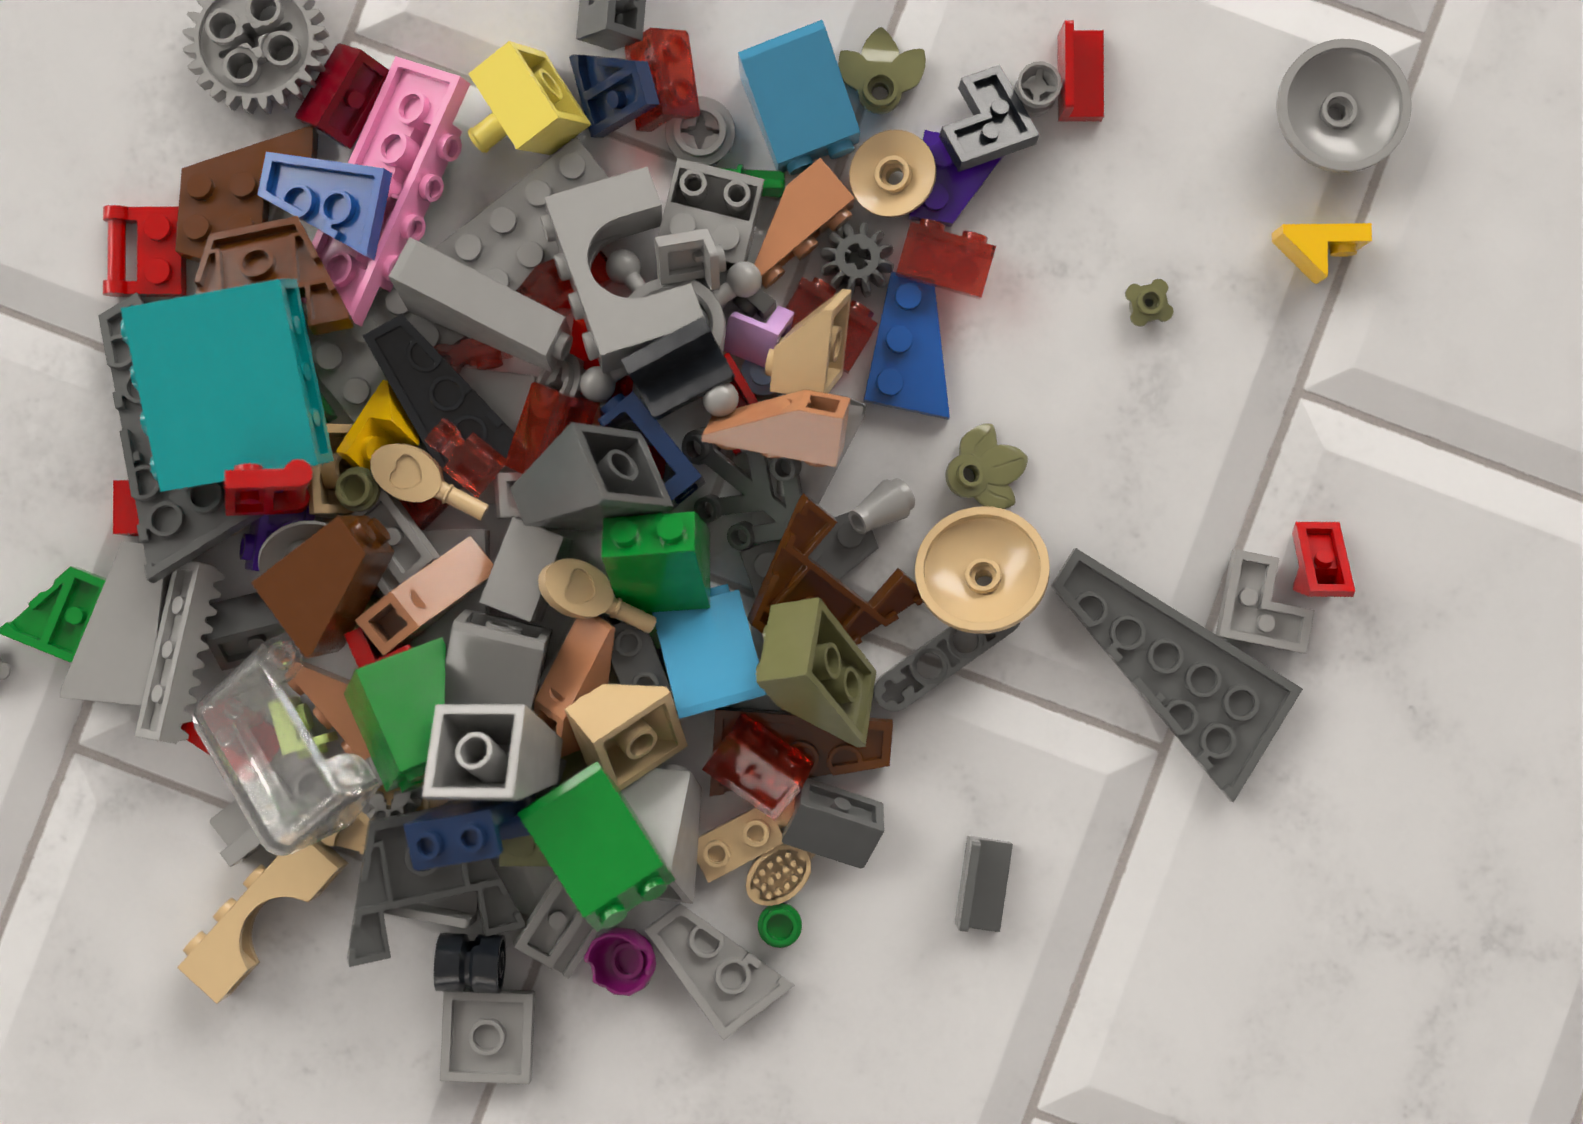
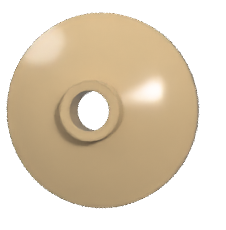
M886 130L868 138L856 151L849 170L850 187L859 204L870 213L887 218L904 216L919 208L929 197L936 180V163L930 148L921 138L904 130ZM902 172L903 178L900 183L895 185L889 183V177L892 173Z

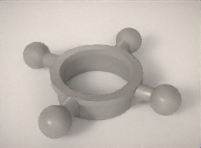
M620 249L614 251L606 261L608 277L616 284L627 286L632 293L628 298H642L692 283L699 305L708 315L710 330L722 353L726 335V320L723 308L726 303L736 296L742 298L753 296L758 292L762 284V275L758 267L746 261L734 264L727 273L726 282L720 285V289L713 290L712 292L695 280L661 285L659 279H655L646 283L640 276V260L630 250ZM600 366L591 367L583 373L580 379L581 392L590 401H606L613 395L616 389V382L629 374L625 367L606 373L602 372ZM731 383L716 386L702 397L704 408L711 415L717 417L727 416L738 405V392Z

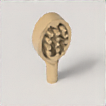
M389 444L377 449L371 457L370 470L375 481L383 490L398 499L409 502H424L436 498L441 500L443 504L447 503L480 521L488 510V504L455 488L453 484L450 485L445 482L442 468L430 454L418 447L409 444Z
M565 558L548 564L539 574L538 585L543 598L556 611L566 616L589 619L606 613L611 618L615 617L648 634L656 624V617L623 602L621 598H615L608 578L590 563L578 559Z
M782 844L757 857L752 863L746 879L745 886L749 898L757 904L766 906L781 904L789 900L807 882L811 873V859L816 854Z

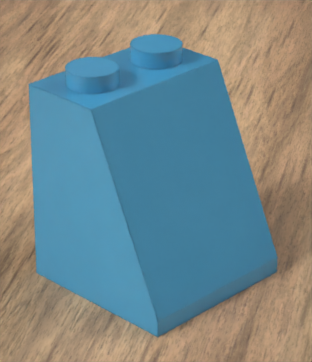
M823 20L738 52L740 80L776 171H788L789 175L799 174L820 157L829 155L830 159H837L851 153L855 149L854 145L859 143L860 129Z
M728 584L710 588V608L652 613L656 617L655 626L679 719L767 695L756 682V667L759 660L739 589L730 592Z

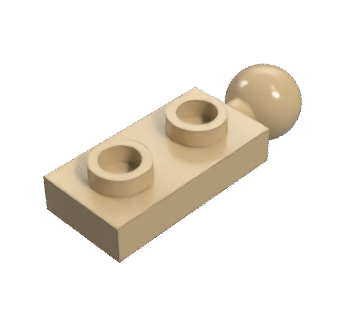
M795 793L784 797L779 805V810L776 812L772 811L766 800L698 837L697 862L708 883L784 844L782 842V834L784 832L782 828L787 826L794 813Z

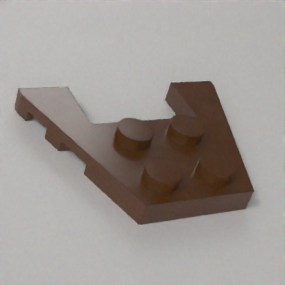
M313 126L304 127L182 168L175 251L182 258L200 263L209 234L268 222L269 201L257 195L266 152L317 159L319 134Z
M298 216L209 234L194 279V283L197 286L195 294L276 279H297L301 299L306 298L308 326L314 336L354 328V321Z
M803 493L798 500L747 619L752 627L763 634L764 627L768 623L771 605L820 597L855 644L859 645L862 643L861 637L881 624L887 627L899 619L897 614L914 603L919 606L924 602L919 594L916 581L899 568L895 570L869 601H865L808 557L838 522L830 513Z

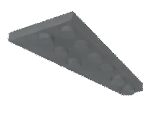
M136 292L98 315L107 365L111 368L115 388V392H112L114 405L120 415L122 430L119 432L131 497L135 499L139 525H137L139 541L143 543L147 562L144 565L146 579L154 584L263 515L226 516L225 481L160 492L159 484L154 479L150 469L152 451L149 438L141 427L140 415L142 405L139 391L134 388L131 381L130 370L133 365L129 346L124 342L120 330V324L123 319L121 308L146 304L144 299Z
M1077 548L1073 549L1051 584L1052 589L1228 800L1234 802L1303 688Z

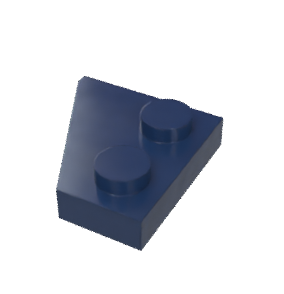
M576 54L569 57L584 114L591 123L588 127L591 137H605L660 104L648 61Z

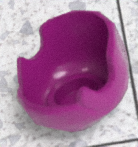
M616 927L599 935L592 940L584 957V962L590 964L593 983L606 988L607 991L614 995L631 996L648 986L656 968V957L650 941L635 929Z

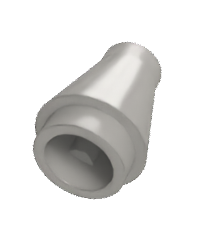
M901 479L883 480L855 509L849 512V522L856 532L865 534L872 529L907 518L910 510L915 506V498L910 487Z

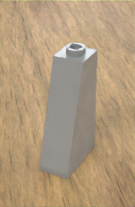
M409 237L388 276L410 313L552 372L558 360L563 361L571 349L573 336L565 316Z
M139 537L138 543L122 542L62 685L60 698L142 705L172 573L154 584L147 581L144 568L147 562L144 546L139 541Z

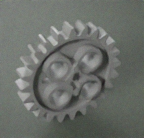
M196 0L203 8L201 13H187V16L196 24L195 28L183 29L182 32L189 40L194 42L183 47V52L189 58L195 59L187 67L194 75H201L197 80L198 85L204 90L211 89L210 96L218 103L226 98L225 104L233 111L242 102L243 109L249 115L254 114L257 104H260L261 108L269 115L272 113L273 102L275 101L287 110L289 109L287 96L293 94L299 100H304L300 87L304 83L315 88L317 84L311 78V72L325 71L324 66L317 60V56L329 55L330 51L324 44L318 41L329 37V32L324 26L318 25L325 18L319 9H312L316 3L314 0ZM270 6L276 7V13L271 19L260 21V14L265 8ZM232 23L236 24L235 31L231 36L224 39L220 38V32L224 26ZM288 25H292V29L286 32L285 30ZM260 36L258 38L259 46L253 48L255 46L254 38ZM284 46H294L293 54L290 58L284 61H277V54ZM227 52L225 58L221 59V55ZM246 63H253V70L246 78L238 79L237 72L239 68Z

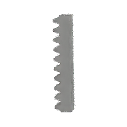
M189 561L171 574L134 736L177 744V742L186 740L189 737V734L180 729L181 724L191 722L193 716L184 711L185 706L196 704L197 699L188 692L189 688L197 687L201 684V681L192 675L193 670L202 669L205 666V663L197 658V653L209 649V645L201 640V635L212 633L213 628L205 622V617L216 615L217 610L209 605V600L220 598L221 593L213 587V582L221 581L225 578V575L217 570L216 566Z

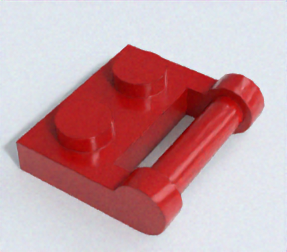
M103 206V221L108 222L107 280L103 281V295L130 297L137 292L141 297L187 296V259L182 258L175 251L179 206ZM126 224H137V281H126Z
M292 460L287 463L285 468L263 469L262 465L246 463L235 466L234 470H224L226 516L295 514L303 512L309 506L310 494L307 487L312 482L313 471L310 464L304 460ZM274 491H283V493H274Z

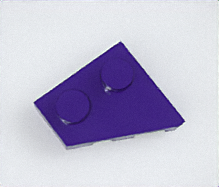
M925 130L923 141L930 148L934 156L936 180L929 197L919 208L909 213L908 219L952 227L1003 157L958 172L939 138L940 133Z

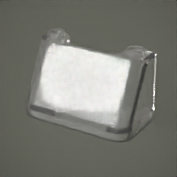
M287 632L262 643L200 700L193 713L195 730L259 842L266 851L279 856L293 854L351 826L380 787L379 781L363 758L350 753L336 755L328 760H325L281 686V684L289 682L298 675L303 666L304 658Z

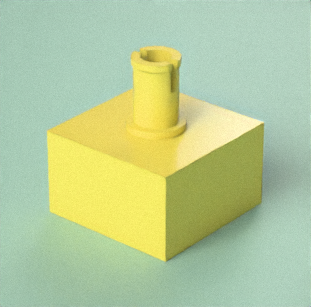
M508 41L468 73L492 110V113L481 122L468 129L471 141L483 153L490 151V148L508 135L517 150L553 155L591 125L544 51Z

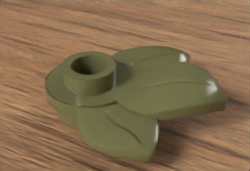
M878 27L866 39L861 53L849 50L840 51L838 66L844 83L858 92L859 101L862 106L873 114H886L897 107L902 93L915 88L919 84L924 73L926 57L924 50L919 48L900 54L890 34L883 27ZM876 87H883L888 92V96L885 99L878 100L873 97L872 90Z
M981 424L968 431L961 438L959 456L952 459L946 468V482L950 490L959 497H974L982 506L1006 509L1016 503L1014 493L1009 484L1017 480L1024 473L1028 457L1023 451L1014 446L998 445L993 424ZM964 468H969L974 473L975 478L973 482H969L964 478Z

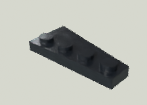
M403 314L362 335L427 451L442 468L445 482L450 485L453 484L455 488L460 490L531 451Z

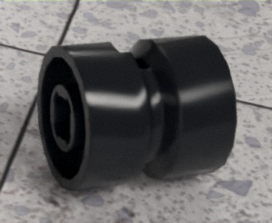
M440 933L434 958L435 990L463 992L467 986H471L474 993L501 994L506 967L505 935L485 936L484 934H478L474 941H470L467 934Z

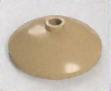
M987 506L966 508L952 513L938 522L923 539L915 561L917 588L928 610L946 625L963 632L976 634L1006 630L1027 618L1044 597L1050 575L1048 552L1037 530L1024 518L1011 511ZM982 576L992 579L991 583L986 586H980L976 581Z

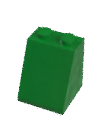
M695 511L603 518L601 558L615 598H621L623 602L646 613L710 608V529Z
M442 637L355 669L344 692V696L386 792L399 787L402 793H406L424 785L436 705H445L446 645Z
M598 761L517 813L582 917L597 932L603 928L616 926L626 918L628 911L643 901L649 902L660 897L666 891L667 885L676 880L626 797Z

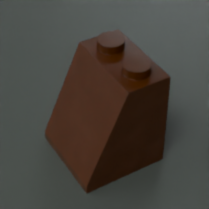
M337 516L251 582L305 659L336 653L345 646L347 641L344 634L353 631L357 624L355 619L362 615L395 551L388 543L391 539L390 534L376 518L371 519L369 516Z

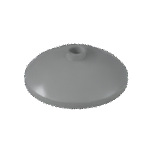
M1334 39L1311 47L1292 63L1280 83L1276 111L1281 132L1289 146L1299 157L1309 164L1326 171L1348 173L1364 170L1377 164L1398 146L1409 125L1412 101L1409 85L1402 70L1383 50L1360 40ZM1329 108L1338 109L1341 113V120L1332 119L1329 115Z

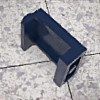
M631 392L627 397L623 393H619L601 408L604 415L598 419V422L603 427L621 429L627 423L634 422L675 472V475L664 483L674 506L671 510L675 509L706 484L700 473L657 420L652 417L651 413L634 392Z
M535 793L517 801L451 800L404 824L414 870L418 871L496 858L502 855L503 846L501 840L530 836L517 813L537 801Z

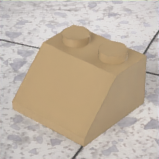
M842 289L797 323L784 337H781L774 349H769L765 364L766 376H771V392L790 394L807 389L829 393L843 374L852 290Z
M602 684L565 708L586 764L591 766L598 761L620 790H623L688 746L671 692L663 686Z

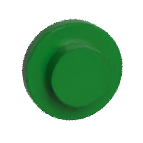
M787 903L767 906L759 916L758 932L760 937L772 947H788L801 934L802 920L800 914L793 906Z

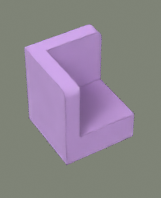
M778 306L766 323L738 312H733L728 318L723 351L765 367L769 349H774L779 343L780 338L790 331L795 312Z

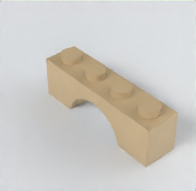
M310 828L298 832L297 835L290 831L273 849L278 856L267 868L261 864L243 882V885L247 888L244 894L237 901L230 898L214 914L213 918L217 921V924L206 935L203 931L199 932L183 949L187 957L177 968L216 1004L230 996L259 964V959L253 947L252 929L254 920L263 905L270 899L279 897H291L310 902L320 896L347 866L348 862L333 848L320 841L321 838Z

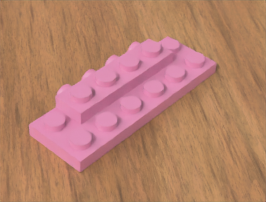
M395 57L348 161L351 164L385 168L392 172L375 261L319 229L312 241L354 324L361 327L378 289L381 288L391 292L393 284L388 276L409 237L417 241L423 237L426 229L423 218L430 203L437 201L441 197L444 188L442 180L444 171L449 162L458 158L462 148L460 140L462 131L455 127L453 122L470 83L461 76L400 57ZM302 298L301 302L306 304V298Z

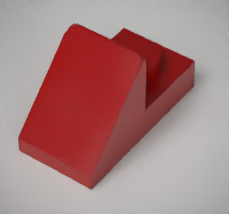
M1295 522L1292 536L1299 569L1293 583V590L1308 597H1354L1356 591L1340 522Z

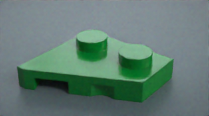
M70 566L54 580L51 588L40 592L28 603L29 607L12 622H6L1 626L0 634L72 663L106 578L81 568Z

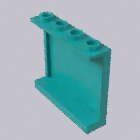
M276 279L121 308L123 317L120 324L121 335L124 342L129 346L133 364L130 370L131 381L134 388L139 391L142 405L140 415L141 427L149 438L152 451L150 469L154 479L159 484L160 492L225 481L224 470H234V467L240 464L253 463L262 465L263 469L285 468L287 463L296 459L304 460L310 466L334 461L297 279Z

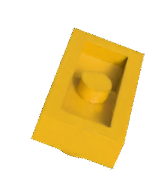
M1372 223L1282 224L1272 232V243L1315 284H1318L1328 276V250H1330V256L1333 257L1353 256L1357 254V250L1372 241Z
M387 380L381 381L335 451L352 467H364L370 470L371 457L382 446L398 443L418 447L420 444L417 431Z

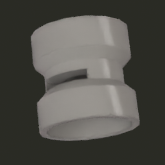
M1043 61L1028 64L1020 72L1014 90L1029 116H1041L1053 107L1062 87L1061 76L1054 66Z

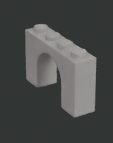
M648 167L544 197L547 214L540 216V221L547 242L556 241L560 252L554 255L557 271L561 281L570 280L574 291L568 294L575 320L584 319L588 332L582 334V339L589 360L598 358L603 373L624 367L621 359L696 319L704 317L692 283L642 298H624L602 288L590 272L595 257L609 243L660 227L662 204Z

